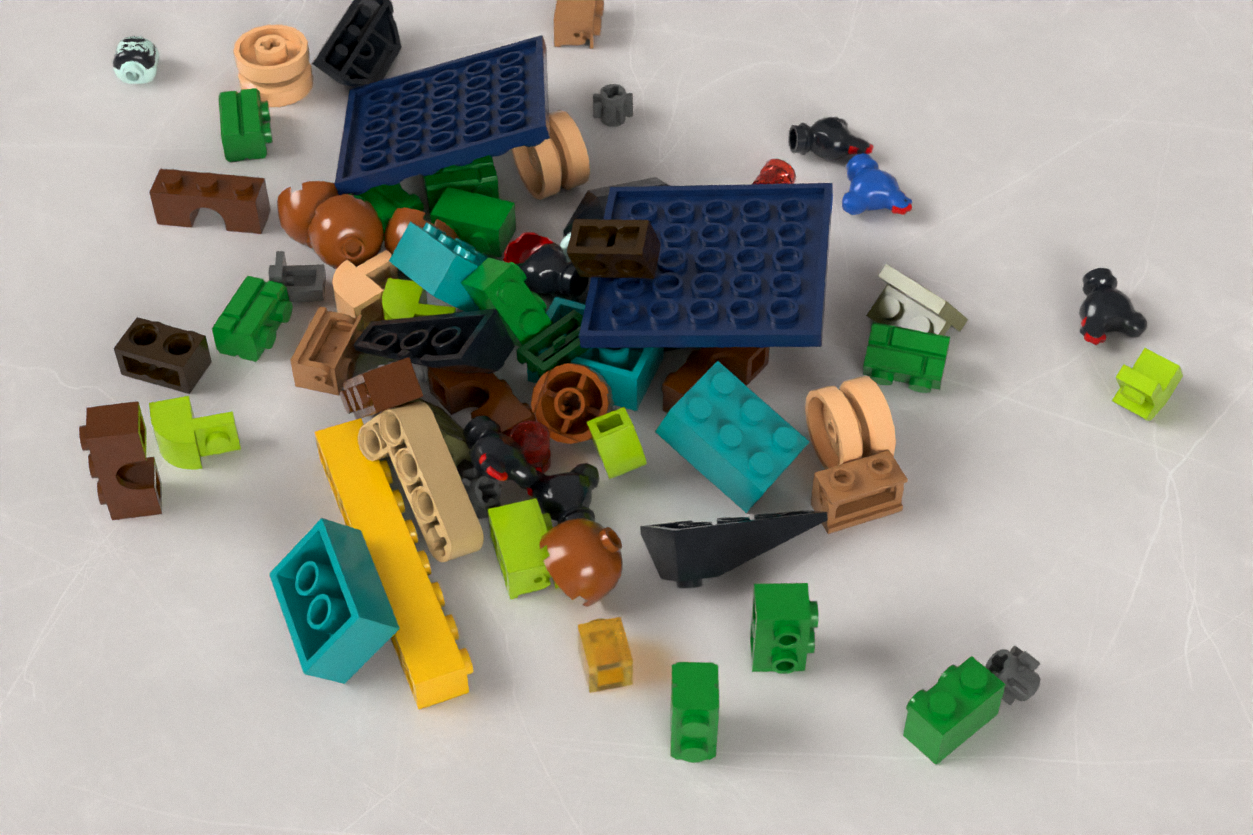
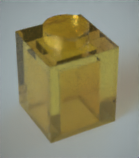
M621 617L599 618L588 623L578 624V651L589 693L633 685V659Z

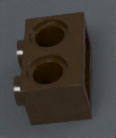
M574 219L567 255L580 277L654 279L661 243L649 220Z
M136 317L114 347L121 375L187 394L192 392L212 363L205 335Z

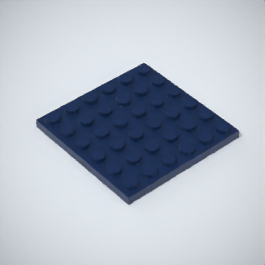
M543 35L350 89L335 178L338 194L360 195L372 187L383 184L388 186L396 185L408 177L419 174L421 176H429L441 168L452 165L465 166L477 158L488 155L492 157L501 156L510 149L521 146L534 147L549 139L547 50Z
M833 183L610 187L603 219L649 220L661 243L654 279L591 277L579 333L581 348L822 347Z

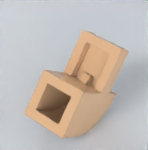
M385 250L357 267L347 259L336 269L333 275L332 282L337 313L349 315L354 319H357L359 314L363 315L364 329H366L371 321L384 320L382 296L388 278L398 279L397 267L389 262L392 256L389 251Z

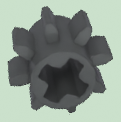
M618 84L605 85L601 88L600 94H593V117H600L601 122L609 127L622 125L626 117H633V94L626 93L625 88Z
M475 467L462 470L463 478L461 480L477 518H488V509L501 506L499 499L502 485L497 480L481 475Z
M1013 646L1010 651L1006 649L998 650L986 663L985 667L1006 684L1002 700L1009 705H1012L1015 699L1018 701L1028 700L1037 692L1040 686V676L1034 671L1038 668L1040 662L1017 646Z

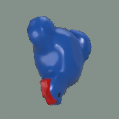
M858 154L848 161L846 166L847 178L851 183L849 192L845 193L842 198V208L850 215H858L865 210L885 208L891 210L893 214L905 215L912 210V199L906 197L905 193L900 190L896 178L890 173L880 170L878 163L870 155Z

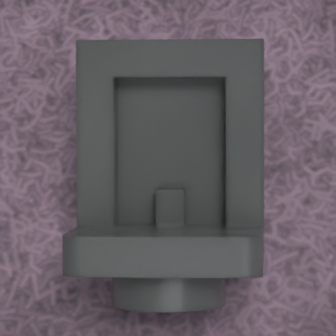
M276 251L275 265H269V281L284 284L287 287L289 301L291 302L324 301L325 265L287 266L285 252Z

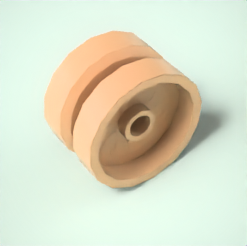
M265 25L249 30L242 34L235 42L233 52L235 63L239 70L238 79L241 90L257 88L260 91L261 101H268L269 107H283L294 104L306 97L311 91L314 79L312 66L309 62L308 41L304 34L297 29L285 25Z
M558 110L549 113V139L534 147L521 146L512 149L515 165L524 185L531 195L539 200L557 194L560 191V187L569 190L585 184L589 179V158L584 140L574 120L566 111Z
M861 376L843 381L839 389L836 386H826L809 392L805 404L806 423L812 445L824 469L887 450L894 456L896 439L891 411L884 394L877 383L869 376Z

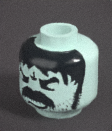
M138 36L126 37L121 40L116 48L113 59V70L116 76L122 82L129 84L151 82L157 73L159 63L157 47L150 40Z

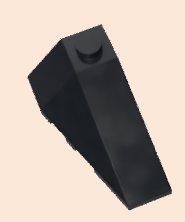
M496 309L371 321L353 344L358 352L395 360L409 357L413 364L465 374L482 372L491 374L499 371L515 348Z
M801 510L754 515V520H750V517L717 518L716 525H712V522L677 521L640 526V532L660 578L677 582V588H696L703 586L702 579L719 577L827 521V512Z

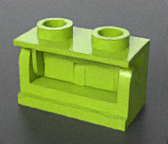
M537 498L488 509L490 538L510 600L518 598V595L548 587L551 584L549 578H552V576L548 572L543 560L550 555L547 545L540 549L539 542L542 535L553 528L549 513H541ZM553 580L555 589L560 588Z

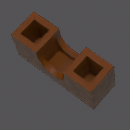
M160 169L149 192L157 225L192 228L200 208H208L222 216L227 231L262 234L271 211L265 178Z
M701 347L699 350L692 351L686 362L676 372H671L665 378L661 387L663 393L662 411L668 413L717 361L747 386L768 365L770 347Z
M409 357L342 382L345 390L340 391L347 413H354L356 419L367 417L423 397Z
M427 367L430 393L451 415L465 408L477 407L478 409L471 412V420L478 416L490 417L500 425L501 433L512 438L522 448L535 442V414L526 402L521 403L504 379L499 380L494 373L465 374Z
M139 401L86 407V425L79 427V437L82 450L90 451L88 464L91 478L99 479L97 481V493L100 505L107 504L112 520L162 514V482L155 457H147L146 426Z

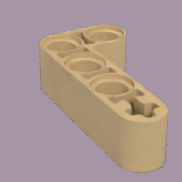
M422 401L384 410L364 424L358 433V444L362 454L370 461L390 456L432 556L437 561L443 563L479 551L484 542L482 527L430 407Z

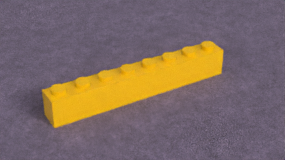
M359 418L315 431L318 455L345 525L361 530L400 628L390 639L417 708L420 710L469 693L467 675L473 673V666L467 649H458L455 640L459 639V634L452 614L444 616L441 607L445 606V601L439 583H431L428 575L431 574V567L426 552L424 550L417 552L415 544L418 543L417 533L411 519L404 521L402 514L405 513V506L399 489L391 490L389 484L393 483L387 461H379V459L370 461L360 450L358 433L364 423Z

